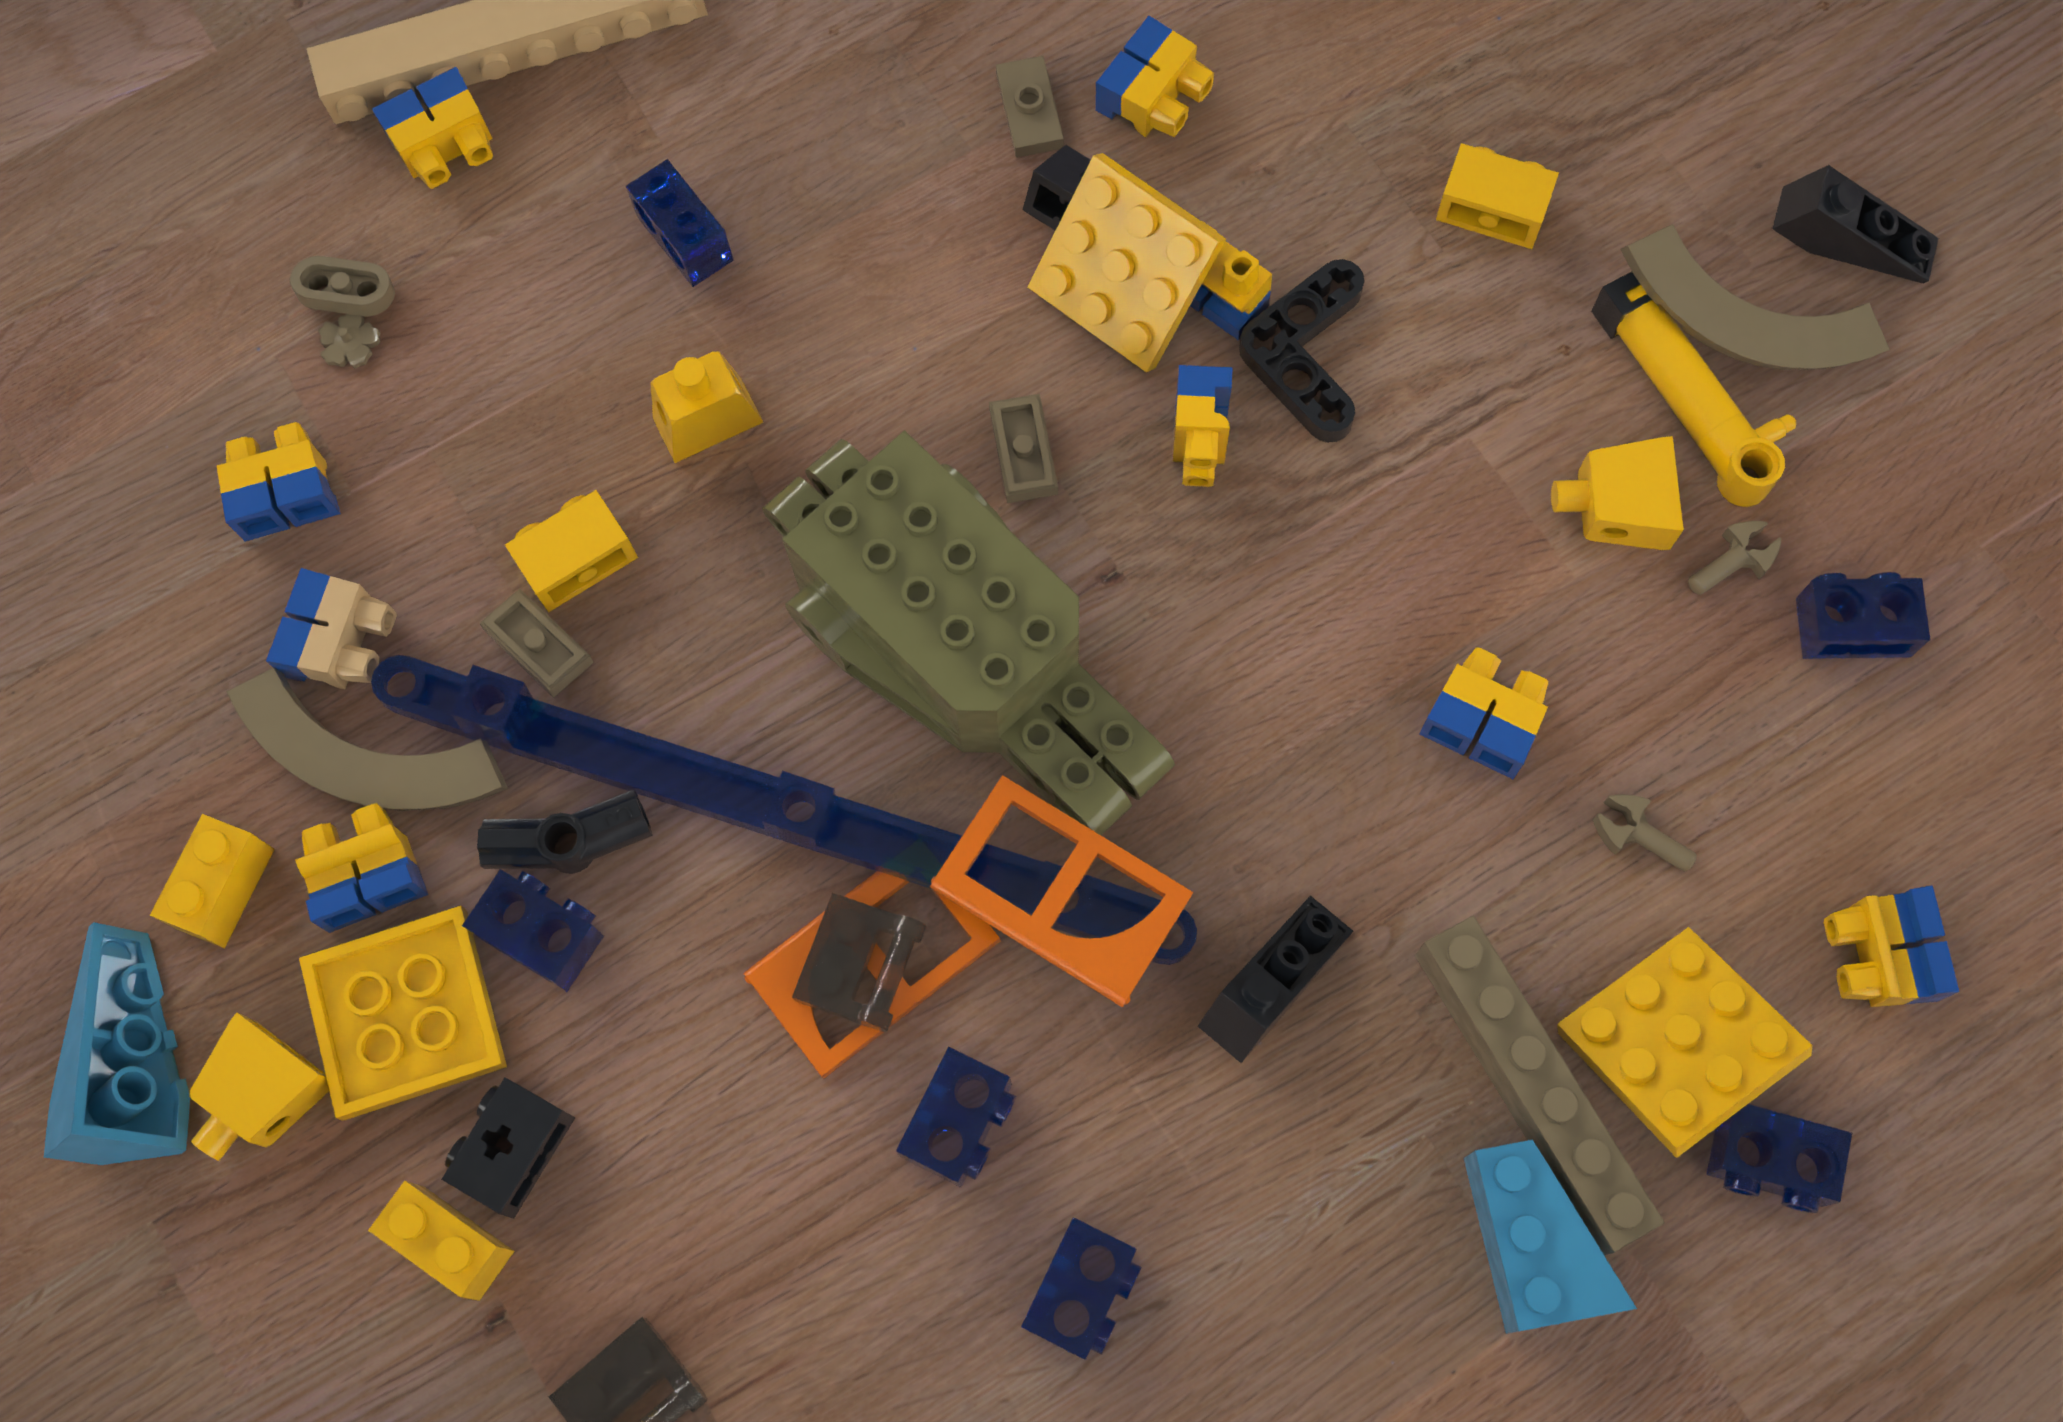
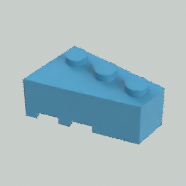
M1533 1140L1475 1150L1464 1157L1506 1334L1637 1309Z

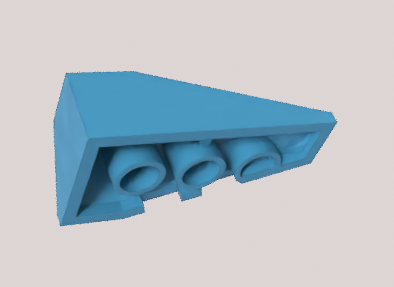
M94 922L88 927L49 1103L44 1158L107 1165L177 1155L186 1151L190 1093L186 1078L180 1079L173 1054V1050L178 1046L174 1031L167 1030L160 998L164 995L148 933Z

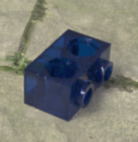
M668 159L626 185L637 218L692 287L734 261L724 228Z
M1884 572L1872 575L1867 579H1847V576L1843 573H1827L1812 579L1796 597L1803 659L1911 658L1931 640L1922 578H1901L1899 573ZM1825 606L1836 609L1841 614L1843 622L1832 619L1827 614ZM1880 606H1885L1892 610L1896 615L1897 621L1890 620L1884 616Z
M500 869L462 926L485 943L565 992H568L604 937L591 924L596 916L567 898L563 906L546 897L550 888L524 871L516 879ZM525 901L523 916L515 923L504 924L503 916L507 907L514 902ZM560 929H571L569 944L561 951L549 952L548 944L551 936Z
M948 1046L896 1149L897 1154L901 1158L962 1188L967 1176L976 1180L991 1148L983 1145L993 1124L999 1127L1004 1125L1016 1100V1096L1009 1093L1012 1086L1010 1076ZM970 1080L981 1081L989 1088L987 1100L977 1108H966L957 1101L958 1090L965 1082ZM947 1131L960 1135L963 1139V1147L955 1159L940 1161L932 1155L931 1146L937 1135Z
M1747 1104L1715 1129L1706 1175L1723 1179V1188L1728 1191L1759 1197L1760 1190L1782 1196L1781 1204L1785 1207L1802 1212L1818 1213L1819 1207L1841 1202L1852 1133ZM1741 1137L1750 1139L1757 1146L1759 1161L1756 1167L1746 1164L1739 1156L1738 1142ZM1800 1153L1809 1156L1816 1165L1817 1176L1813 1183L1804 1180L1798 1173L1796 1160Z
M1073 1217L1021 1328L1086 1361L1090 1350L1102 1355L1116 1324V1321L1106 1317L1116 1295L1127 1300L1142 1268L1132 1262L1137 1249ZM1091 1249H1104L1114 1260V1271L1104 1281H1091L1083 1275L1080 1269L1082 1256ZM1068 1302L1081 1304L1089 1314L1087 1329L1076 1337H1067L1061 1334L1054 1322L1058 1308Z

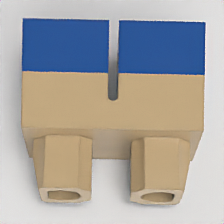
M300 568L284 611L290 618L282 616L266 662L273 668L281 671L287 679L305 682L306 678L323 681L344 690L348 681L372 683L379 667V656L374 650L361 648L364 636L367 632L387 637L391 633L396 620V612L389 604L371 597L360 584Z

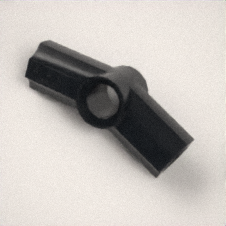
M633 789L573 814L557 813L545 819H483L482 826L478 829L477 849L480 866L484 869H557L563 873L573 874L586 869L594 859L651 837L653 834L646 812L638 794ZM569 833L577 834V842L572 850L564 854H555V845L560 837Z

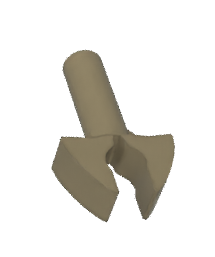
M1746 521L1728 526L1722 536L1730 543L1729 551L1689 577L1688 584L1690 589L1694 593L1702 595L1740 568H1751L1757 578L1761 579L1778 555L1781 538L1772 542L1764 550L1751 549L1747 551L1745 548L1749 544V539L1761 533L1768 522Z
M1625 794L1607 797L1604 804L1615 811L1621 812L1627 821V825L1618 826L1600 813L1593 818L1599 836L1611 852L1617 854L1624 844L1636 842L1683 872L1693 867L1697 858L1695 852L1648 824L1644 810L1651 800Z

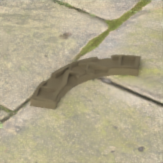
M1673 224L1620 249L1632 273L1656 305L1661 304L1673 318L1682 324L1681 328L1686 333L1706 346L1733 359L1755 366L1778 370H1814L1834 368L1866 360L1890 350L1870 303L1831 315L1793 316L1769 311L1738 298L1711 278L1694 260L1680 239Z
M272 668L226 691L238 716L252 736L272 758L293 775L311 786L340 799L366 806L378 803L383 809L396 811L430 810L458 807L483 800L508 789L489 744L484 739L480 738L447 751L424 755L378 753L345 741L324 728L302 705L291 689L285 675L276 668Z

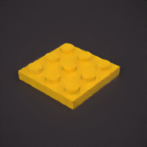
M1105 154L1093 155L1027 288L1147 373L1158 365L1224 245L1226 238Z
M464 907L451 908L299 958L336 1119L345 1121L507 1067L468 912Z
M1687 927L1557 1023L1558 1034L1676 1158L1811 1057L1813 1045L1690 927Z

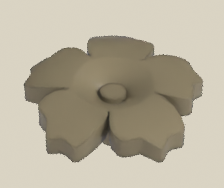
M351 314L340 316L338 318L339 326L330 322H324L323 327L318 329L321 335L320 342L325 347L320 355L328 365L344 367L348 361L355 369L366 365L368 359L373 355L369 348L380 344L379 329L374 328L369 322L364 324L363 316Z

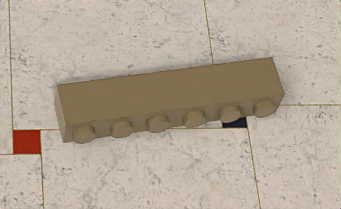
M1474 915L1424 942L1415 955L1416 959L1527 1140L1535 1142L1604 1255L1615 1253L1663 1225L1665 1222Z

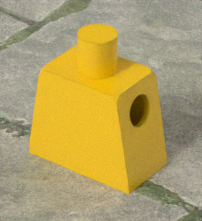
M713 351L700 358H683L676 363L673 370L654 378L651 382L653 420L674 463L763 423L743 380L720 351Z
M1673 436L1606 447L1588 452L1578 470V480L1553 481L1551 489L1553 512H1581L1583 534L1589 541L1656 550H1670L1684 530Z
M236 1012L190 1089L189 1097L212 1114L191 1142L202 1152L220 1161L239 1136L249 1143L265 1148L272 1145L329 1092L325 1072L260 1023Z

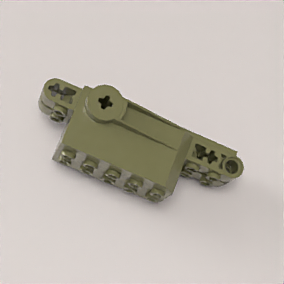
M905 430L870 461L849 442L840 439L805 470L813 486L803 478L796 477L762 507L767 519L783 536L782 541L800 590L785 604L788 613L799 628L844 672L960 751L999 753L1052 806L1101 836L1132 807L1131 801L1124 791L1134 799L1139 800L1175 766L1174 760L1166 748L1079 664V596L1008 529L998 513L961 473L947 464L938 463Z

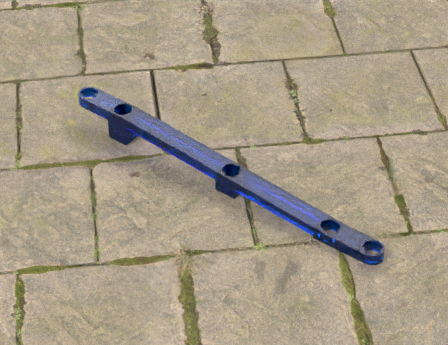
M396 655L380 662L373 671L371 679L372 690L384 707L394 713L472 740L481 738L486 740L492 747L627 791L634 789L639 795L930 888L932 878L938 874L962 837L943 829L836 796L835 788L782 771L780 777L773 776L536 700L532 697L524 682L476 665H472L468 676L410 656ZM401 672H409L415 675V687L409 694L402 697H394L388 694V682L394 675ZM504 702V706L500 711L492 715H485L489 708ZM798 802H807L813 805L815 812L806 821L794 822L786 817L789 807ZM986 844L966 875L1029 915H1032L1063 866L1046 860L1043 862ZM1085 875L1075 891L1078 898L1077 905L1071 911L1061 913L1052 928L1089 939L1112 936L1142 921L1156 908L1161 900ZM1183 909L1175 922L1183 931L1182 944L1171 950L1160 947L1152 962L1171 965L1179 963L1189 955L1196 942L1197 928L1194 919L1188 911Z

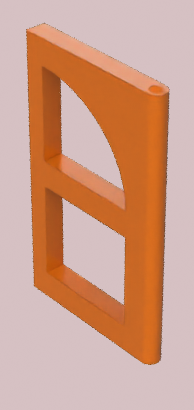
M1003 775L938 874L932 878L930 888L1122 1008L1130 1002V995L1194 893ZM1011 805L1077 844L1032 915H1029L966 875ZM1097 857L1163 897L1156 908L1142 921L1112 936L1092 939L1077 938L1052 929Z
M920 838L743 973L745 981L752 984L823 1079L1001 941L1000 937L988 923L931 888L971 940L911 987L859 921L918 875L930 887L932 878L938 874L942 865L929 850L928 844ZM841 935L892 1001L829 1049L820 1034L815 1020L812 987L815 972L823 954L832 942Z

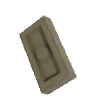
M1044 56L996 64V76L1015 157L1058 150L1064 147V138Z
M1040 394L989 402L1007 503L1058 495V484Z
M518 589L480 622L483 630L553 698L593 664L591 656L521 589Z

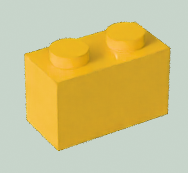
M1461 143L1442 196L1436 220L1532 249L1547 211L1559 172L1546 169L1536 162H1522L1499 155L1486 147H1473Z
M597 490L586 496L580 495L568 500L558 513L541 523H532L523 527L513 540L505 544V547L548 613L638 558L628 537Z
M202 814L150 916L179 931L225 949L275 849L248 831Z
M405 1180L368 1230L460 1298L480 1301L514 1253V1250L426 1187Z

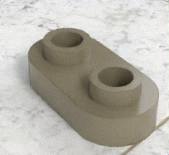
M313 256L299 262L290 275V284L298 300L310 309L358 316H374L385 311L392 304L395 296V289L388 273L383 267L374 263ZM322 286H327L325 289L321 291L317 290Z

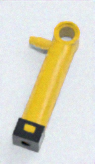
M1632 271L1603 286L1591 312L1611 339L1620 335L1717 472V486L1721 495L1728 502L1736 506L1750 507L1759 504L1766 498L1784 472L1785 458L1781 449L1774 442L1785 437L1786 433L1796 428L1795 418L1787 414L1753 429L1675 319L1661 304H1655ZM1742 467L1753 469L1759 478L1748 476Z

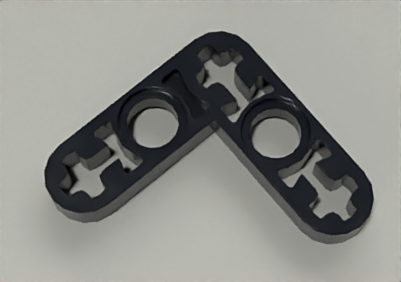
M1345 259L1333 260L1325 264L1248 322L1243 328L1239 346L1240 356L1244 363L1311 435L1324 442H1337L1347 436L1354 420L1355 406L1348 394L1302 346L1349 312L1360 300L1365 282L1363 272L1358 265ZM1332 280L1339 284L1344 281L1350 283L1348 292L1343 288L1336 289L1328 295L1327 304H1325L1322 298L1330 292ZM1296 305H1305L1314 311L1316 318L1309 324L1300 325L1293 322L1287 312ZM1278 323L1281 332L1273 338L1271 350L1269 351L1264 346L1257 350L1253 348L1255 338L1257 337L1262 342L1268 340L1276 333ZM1290 370H1302L1310 377L1311 384L1303 390H1293L1285 385L1282 376ZM1321 390L1320 399L1318 403L1314 399V397L1317 395L1318 391ZM1322 407L1329 413L1335 410L1340 411L1339 422L1337 423L1333 419H1329L1326 422L1320 420L1323 411Z

